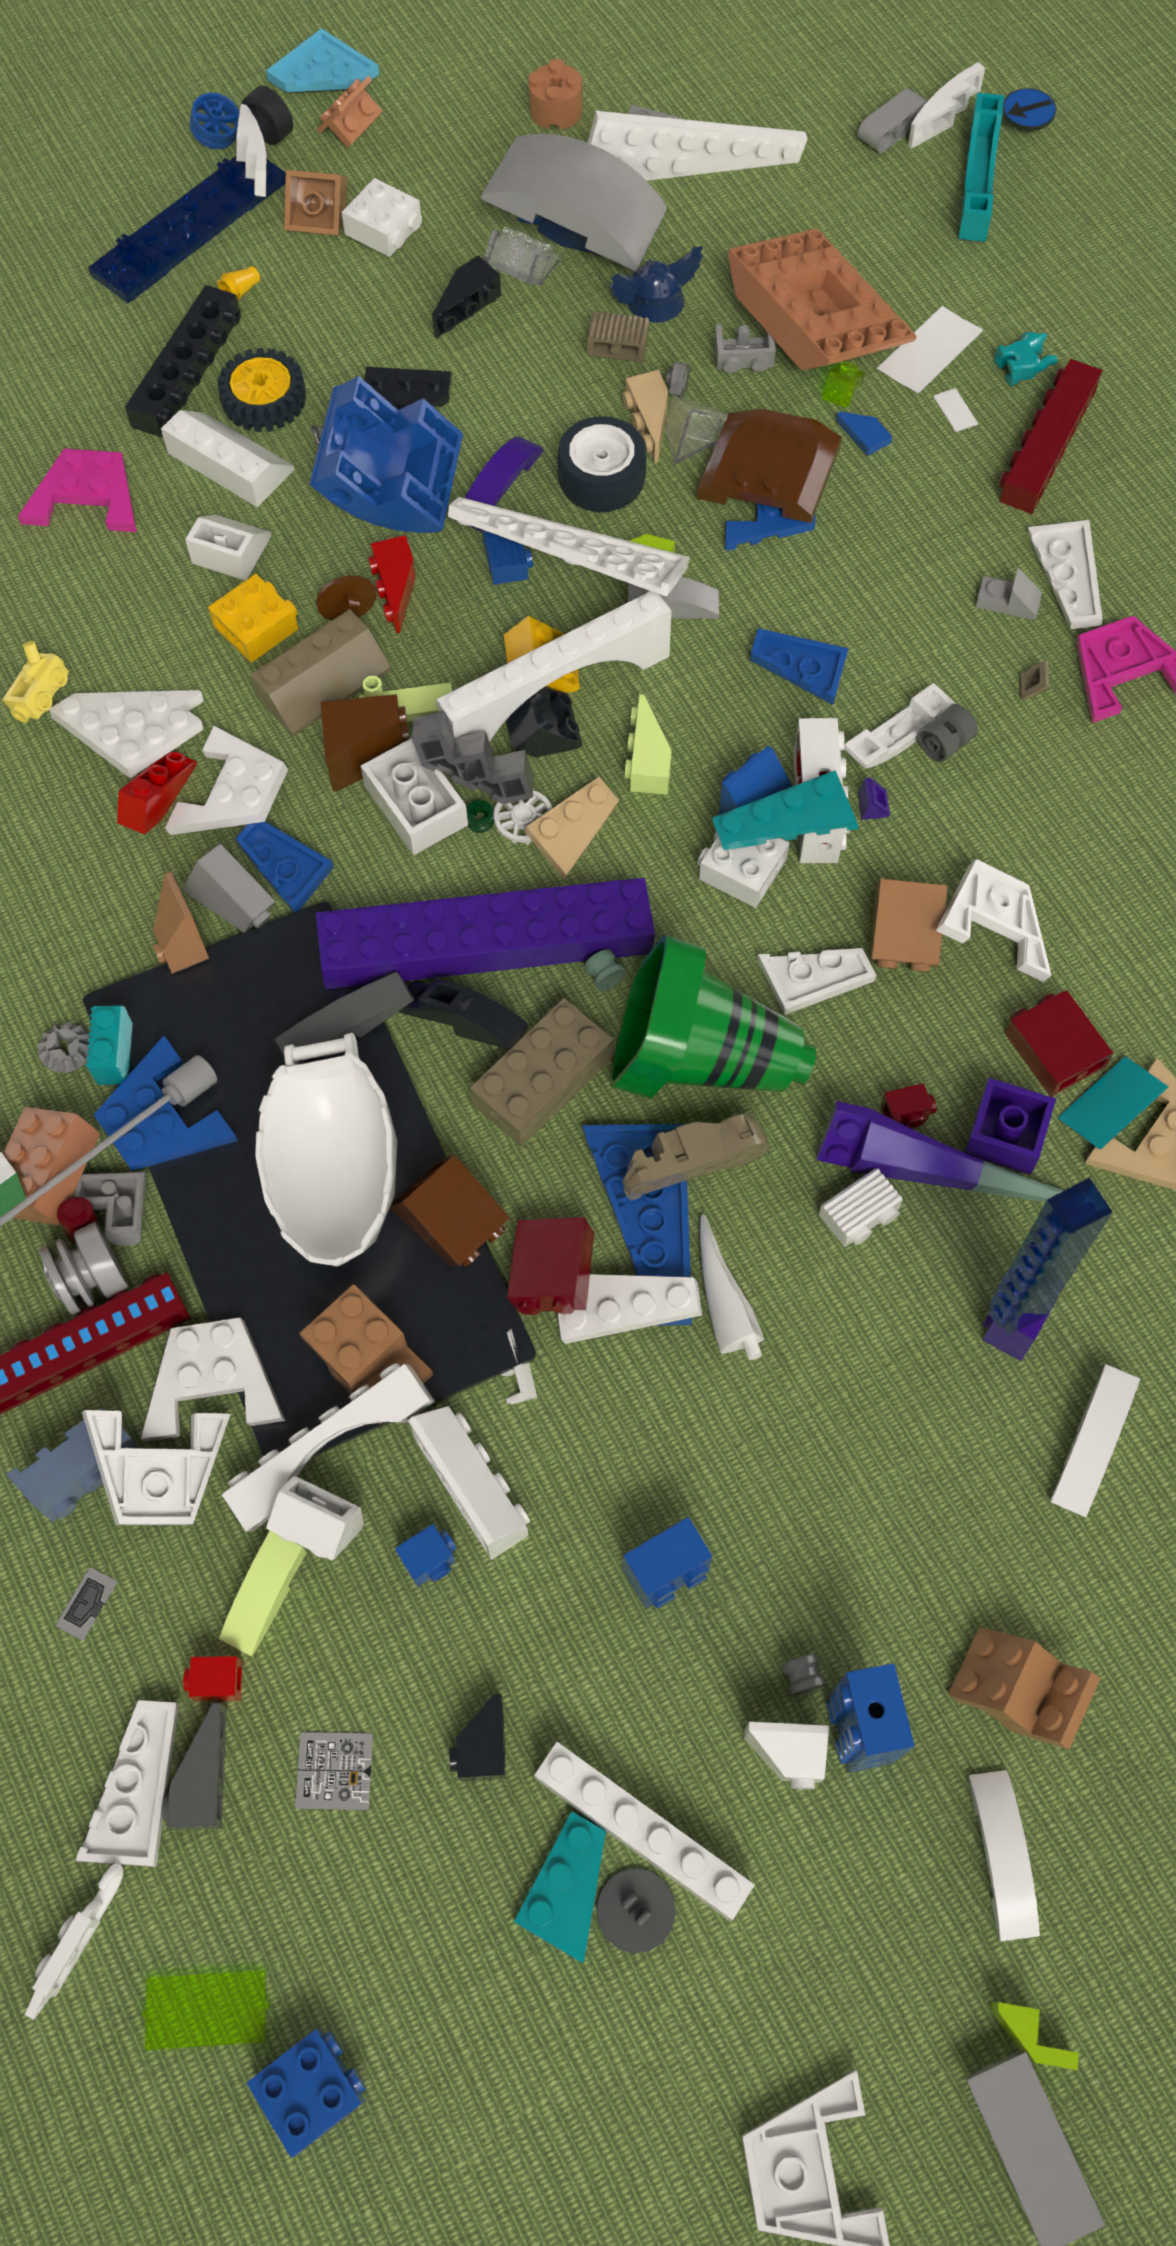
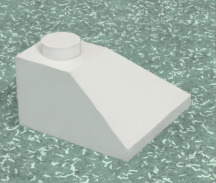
M749 1722L744 1730V1740L781 1781H791V1788L810 1790L815 1789V1783H821L825 1779L829 1726Z

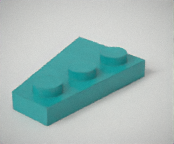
M571 1812L514 1923L584 1964L606 1831Z

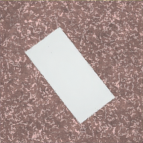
M941 306L914 332L917 336L914 342L899 346L877 369L919 393L983 329Z

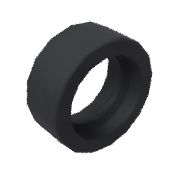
M259 85L242 100V104L248 106L256 119L264 142L267 144L277 145L293 130V119L287 105L271 88Z

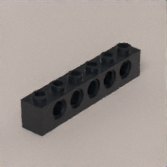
M208 285L204 286L125 405L131 428L160 438L163 437L161 428L181 407L186 405L190 393L195 386L199 385L203 373L208 366L212 365L216 353L221 346L225 345L233 327L238 325L241 318V310L238 306L236 294Z

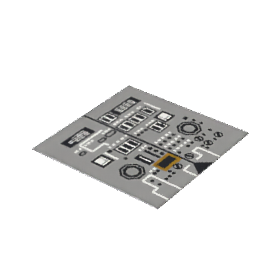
M300 1732L295 1809L369 1810L373 1733Z

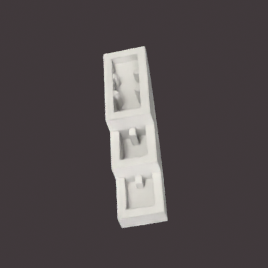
M977 62L959 73L941 87L922 107L911 124L908 146L911 149L953 126L955 115L967 109L969 97L981 91L985 71L984 66Z
M241 104L237 129V161L246 162L245 178L255 179V196L266 197V149L258 123L248 106Z
M1104 1365L1077 1428L1078 1432L1065 1460L1062 1474L1050 1499L1052 1503L1087 1517L1118 1441L1140 1378L1110 1365Z

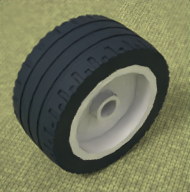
M595 416L578 421L561 438L557 455L558 478L561 489L569 501L587 511L610 512L626 507V505H629L638 497L646 477V450L642 436L631 424L629 425L618 418Z

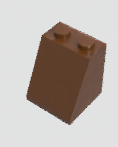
M397 694L321 702L324 752L333 791H339L363 779L361 765L410 739L405 706L399 707Z
M455 1155L438 1160L393 1201L390 1206L391 1210L451 1267L460 1266L461 1264L466 1267L481 1254L478 1248L486 1240L492 1243L506 1230L503 1224L510 1219L506 1212Z

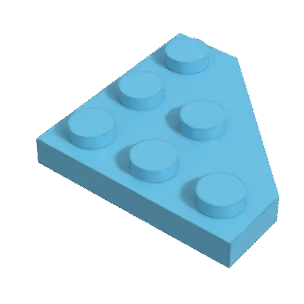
M321 28L267 69L266 75L268 81L285 92L348 89L357 78L363 82L369 75L373 80L379 75V66Z

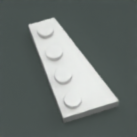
M138 1700L120 1745L117 1761L113 1771L109 1773L104 1786L106 1787L97 1811H94L88 1826L90 1827L83 1847L79 1849L75 1861L157 1867L163 1826L162 1803L164 1796H167L179 1711L178 1703Z

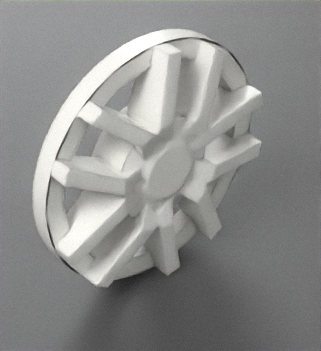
M533 790V798H530L526 803L523 800L517 801L518 804L513 806L511 803L501 804L497 802L495 806L494 822L497 831L507 839L512 840L514 844L516 842H526V845H529L532 840L527 834L526 836H518L519 830L525 829L526 826L543 815L541 812L545 809L547 811L552 809L550 801L543 794ZM539 799L542 803L534 808V803ZM503 805L509 810L500 812ZM511 819L510 821H507V822H504V823H500V821H499V820ZM514 828L513 834L507 830Z

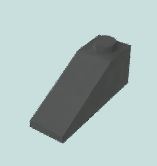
M212 1703L169 1786V1796H164L162 1818L163 1821H168L167 1827L170 1829H222L227 1708L221 1703Z

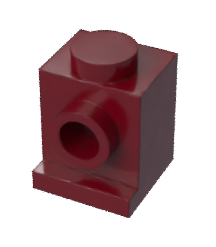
M924 1083L885 1092L880 1106L884 1116L911 1129L923 1125L928 1121L929 1115L937 1112L935 1098L931 1093H927Z

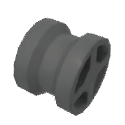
M817 1654L806 1655L781 1665L783 1674L788 1676L790 1681L788 1688L790 1696L801 1695L827 1684L825 1677L820 1675L817 1669L819 1663Z

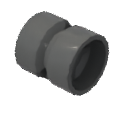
M951 704L938 714L936 719H932L918 730V742L926 755L936 762L943 763L956 753L959 748L977 736L978 727L974 717L965 707L959 704Z

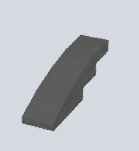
M395 972L336 1000L275 1038L285 1057L284 1048L287 1045L300 1047L344 1038V1035L347 1033H354V1035L361 1038L414 1001V998L401 975ZM309 1059L299 1061V1064H303Z

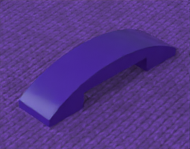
M519 436L511 439L484 466L465 499L497 507L499 500L522 470L529 471L543 453V447ZM470 526V527H472V528H474V529H476V530L482 532V529L477 528V527H474V526Z

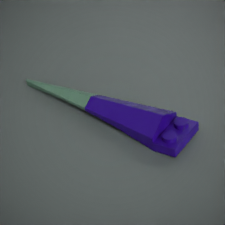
M836 1101L816 1150L817 1161L850 1167V1172L868 1174L875 1168H878L886 1178L1094 1209V1203L1091 1199L1040 1183L987 1163L929 1138L870 1108Z

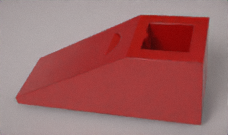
M406 535L371 543L372 556L368 557L372 576L378 575L379 580L375 581L379 599L385 598L386 604H383L387 623L393 622L396 634L401 632L416 579L414 560Z
M171 751L145 769L118 791L117 824L144 835L162 821L197 766V761L185 757L179 752Z

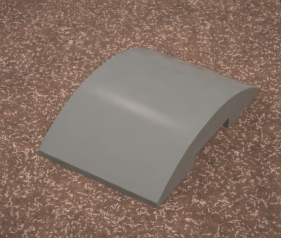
M553 134L517 136L481 196L482 200L531 223L534 222L537 215H540L588 238L585 248L634 271H637L667 210V206L654 188L628 164L590 143Z

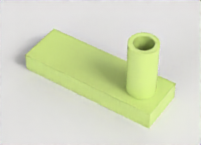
M368 676L363 680L364 694L359 695V698L397 694L399 707L405 706L407 722L414 721L416 717L438 713L436 699L452 692L451 682L383 692L380 678Z

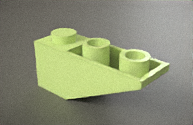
M639 694L638 707H632L631 726H636L635 733H629L628 752H633L632 760L626 759L625 779H630V792L668 795L672 750L645 696Z

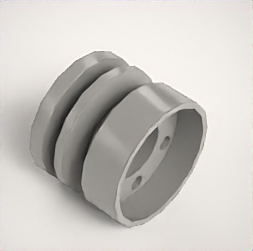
M96 1222L73 1232L77 1248L72 1251L62 1239L55 1241L61 1255L56 1258L48 1245L39 1249L46 1279L57 1299L67 1307L72 1315L82 1311L76 1297L81 1294L88 1307L95 1304L91 1288L95 1286L107 1298L129 1287L116 1257Z

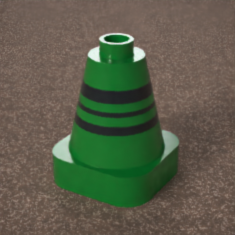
M663 935L640 965L632 982L611 1068L610 1087L652 1099L665 1084L784 1092L792 1081L805 1084L813 1070L817 1051L815 1045L804 1042V1029L705 971L706 949L704 947Z

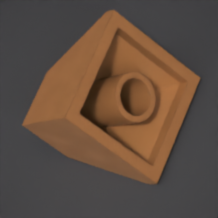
M168 872L164 875L153 927L158 943L152 946L160 964L167 962L173 974L207 960L209 957L182 893L172 873Z

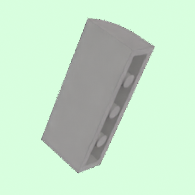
M1019 2050L970 2075L966 2081L1039 2245L1065 2246L1106 2226L1027 2053Z

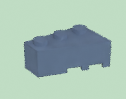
M84 1420L65 1433L67 1439L51 1452L46 1447L35 1454L38 1461L21 1473L17 1468H14L6 1474L31 1504L52 1522L57 1518L62 1519L69 1515L75 1509L76 1502L84 1494L94 1492L103 1484ZM121 1428V1448L136 1449L138 1447L137 1444Z

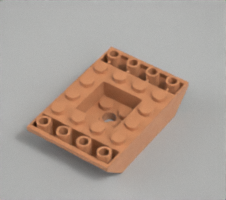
M818 229L739 246L728 251L736 297L801 370L826 366L914 342L917 338L908 325L891 309L890 305L877 294L874 288L865 281L857 270L841 255L840 251Z

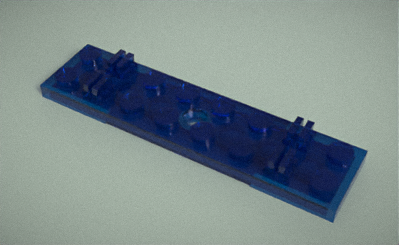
M237 156L230 161L224 158L222 160L223 163L219 162L217 164V171L129 237L123 234L121 236L122 239H116L117 246L88 267L90 276L129 304L213 237L285 185L286 172L266 159V197L255 196V179L245 178L246 162L237 161Z

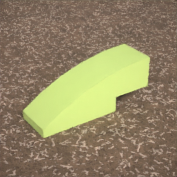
M269 1531L238 1591L219 1640L253 1657L290 1590L288 1586L307 1553L302 1546L283 1540L278 1534Z

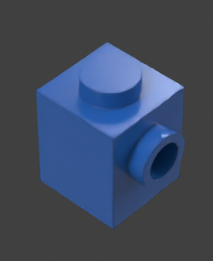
M434 1524L395 1548L417 1587L429 1579L435 1582L446 1576L452 1570L450 1566L455 1563L451 1552L457 1549L447 1531L443 1530L439 1533Z

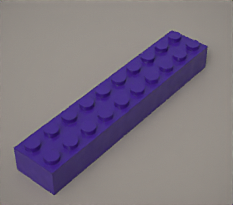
M645 878L316 912L325 990L368 985L395 972L401 975L403 981L583 962L588 961L594 954L605 949H610L614 953L615 958L647 955L652 951L655 939Z

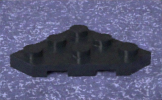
M366 367L364 381L397 410L423 398L433 407L438 405L441 408L450 400L452 372Z

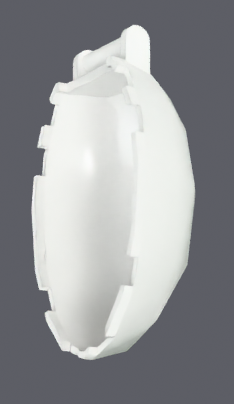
M347 1033L344 1035V1038L295 1047L294 1045L285 1046V1065L279 1066L273 1074L274 1080L270 1084L268 1094L263 1096L259 1109L261 1112L259 1132H256L255 1157L264 1200L282 1231L280 1232L282 1237L310 1262L337 1267L363 1253L377 1240L395 1196L397 1138L384 1093L366 1064L359 1059L354 1033ZM345 1052V1056L299 1064L301 1060Z

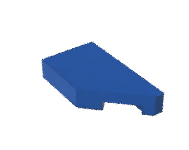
M846 412L837 413L836 421L867 456L891 444L892 435L875 417Z

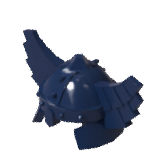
M702 246L693 247L684 257L670 265L662 261H652L649 259V262L646 261L644 266L638 268L632 277L623 276L619 273L611 277L613 283L610 287L613 290V296L617 298L619 303H627L629 310L635 316L642 317L643 319L647 317L649 322L659 323L671 320L678 316L684 308L685 298L681 287L695 276L694 273L700 267L699 262L703 257L701 253Z

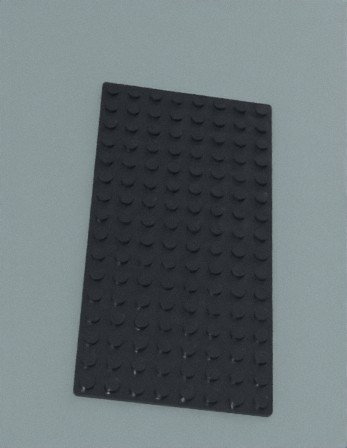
M328 902L318 903L262 925L258 929L254 928L206 947L209 959L173 974L168 964L165 963L88 993L83 997V1003L90 1020H92L90 1017L92 1014L91 1008L94 1006H124L125 1010H127L128 1016H130L131 1022H133L128 1075L163 1036L169 1041L183 1064L195 1055H198L209 1063L216 1074L217 1083L184 1107L179 1104L171 1105L187 1128H190L218 1110L236 1135L238 1141L149 1166V1170L209 1321L215 1322L234 1318H241L245 1321L286 1421L251 1425L263 1457L275 1449L280 1453L291 1445L289 1439L300 1430L307 1427L311 1431L320 1425L319 1417L331 1408L338 1406L341 1410L352 1402L349 1398L351 1394L331 1375L326 1362L301 1338L299 1333L353 1284L403 1332L407 1346L432 1370L433 1375L424 1383V1386L435 1400L431 1405L513 1370L517 1365L529 1363L536 1357L535 1348L519 1313L507 1298V1287L486 1242L478 1248L481 1254L466 1267L463 1264L451 1267L389 1208L377 1240L363 1253L338 1267L314 1263L303 1257L282 1237L280 1233L282 1231L265 1203L255 1157L256 1132H259L261 1115L259 1109L263 1096L268 1094L270 1084L274 1080L273 1074L279 1066L285 1065V1057L275 1038L329 1004L364 987L355 986L325 990L316 912L333 911ZM382 1022L361 1038L357 1035L355 1037L359 1059L366 1064L385 1095L397 1138L395 1196L393 1199L395 1201L438 1160L446 1158V1155L386 1024ZM345 1052L311 1058L304 1063L345 1056ZM164 1078L156 1082L161 1091L164 1088ZM510 1329H512L514 1337L513 1347L515 1355L507 1335ZM245 1391L238 1392L246 1412ZM391 1422L366 1424L348 1430L330 1440L312 1457Z

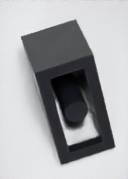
M494 1694L458 1734L456 1737V1747L450 1748V1771L457 1772V1778L460 1782L506 1779L504 1710L501 1694Z

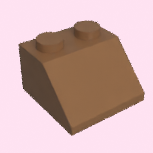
M286 170L284 230L340 235L343 223L342 211L346 208L348 177L338 174Z

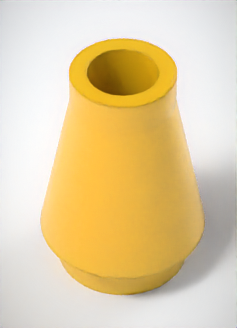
M250 266L246 269L222 274L221 279L217 282V286L220 290L236 294L238 301L255 284L260 282V275L255 267Z

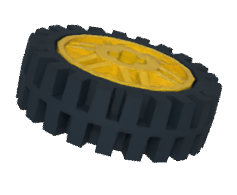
M257 348V353L253 354L250 349L245 351V357L239 353L234 356L235 362L230 359L226 363L227 368L222 367L220 371L221 376H218L220 401L227 418L230 421L233 420L236 426L240 427L243 425V428L248 431L254 426L255 432H262V427H266L267 432L273 431V425H277L281 429L285 427L284 421L289 424L292 423L294 416L298 417L301 414V408L304 409L306 391L302 371L298 363H295L291 356L286 358L284 352L279 351L276 355L275 349L268 348L267 353H264L263 348Z

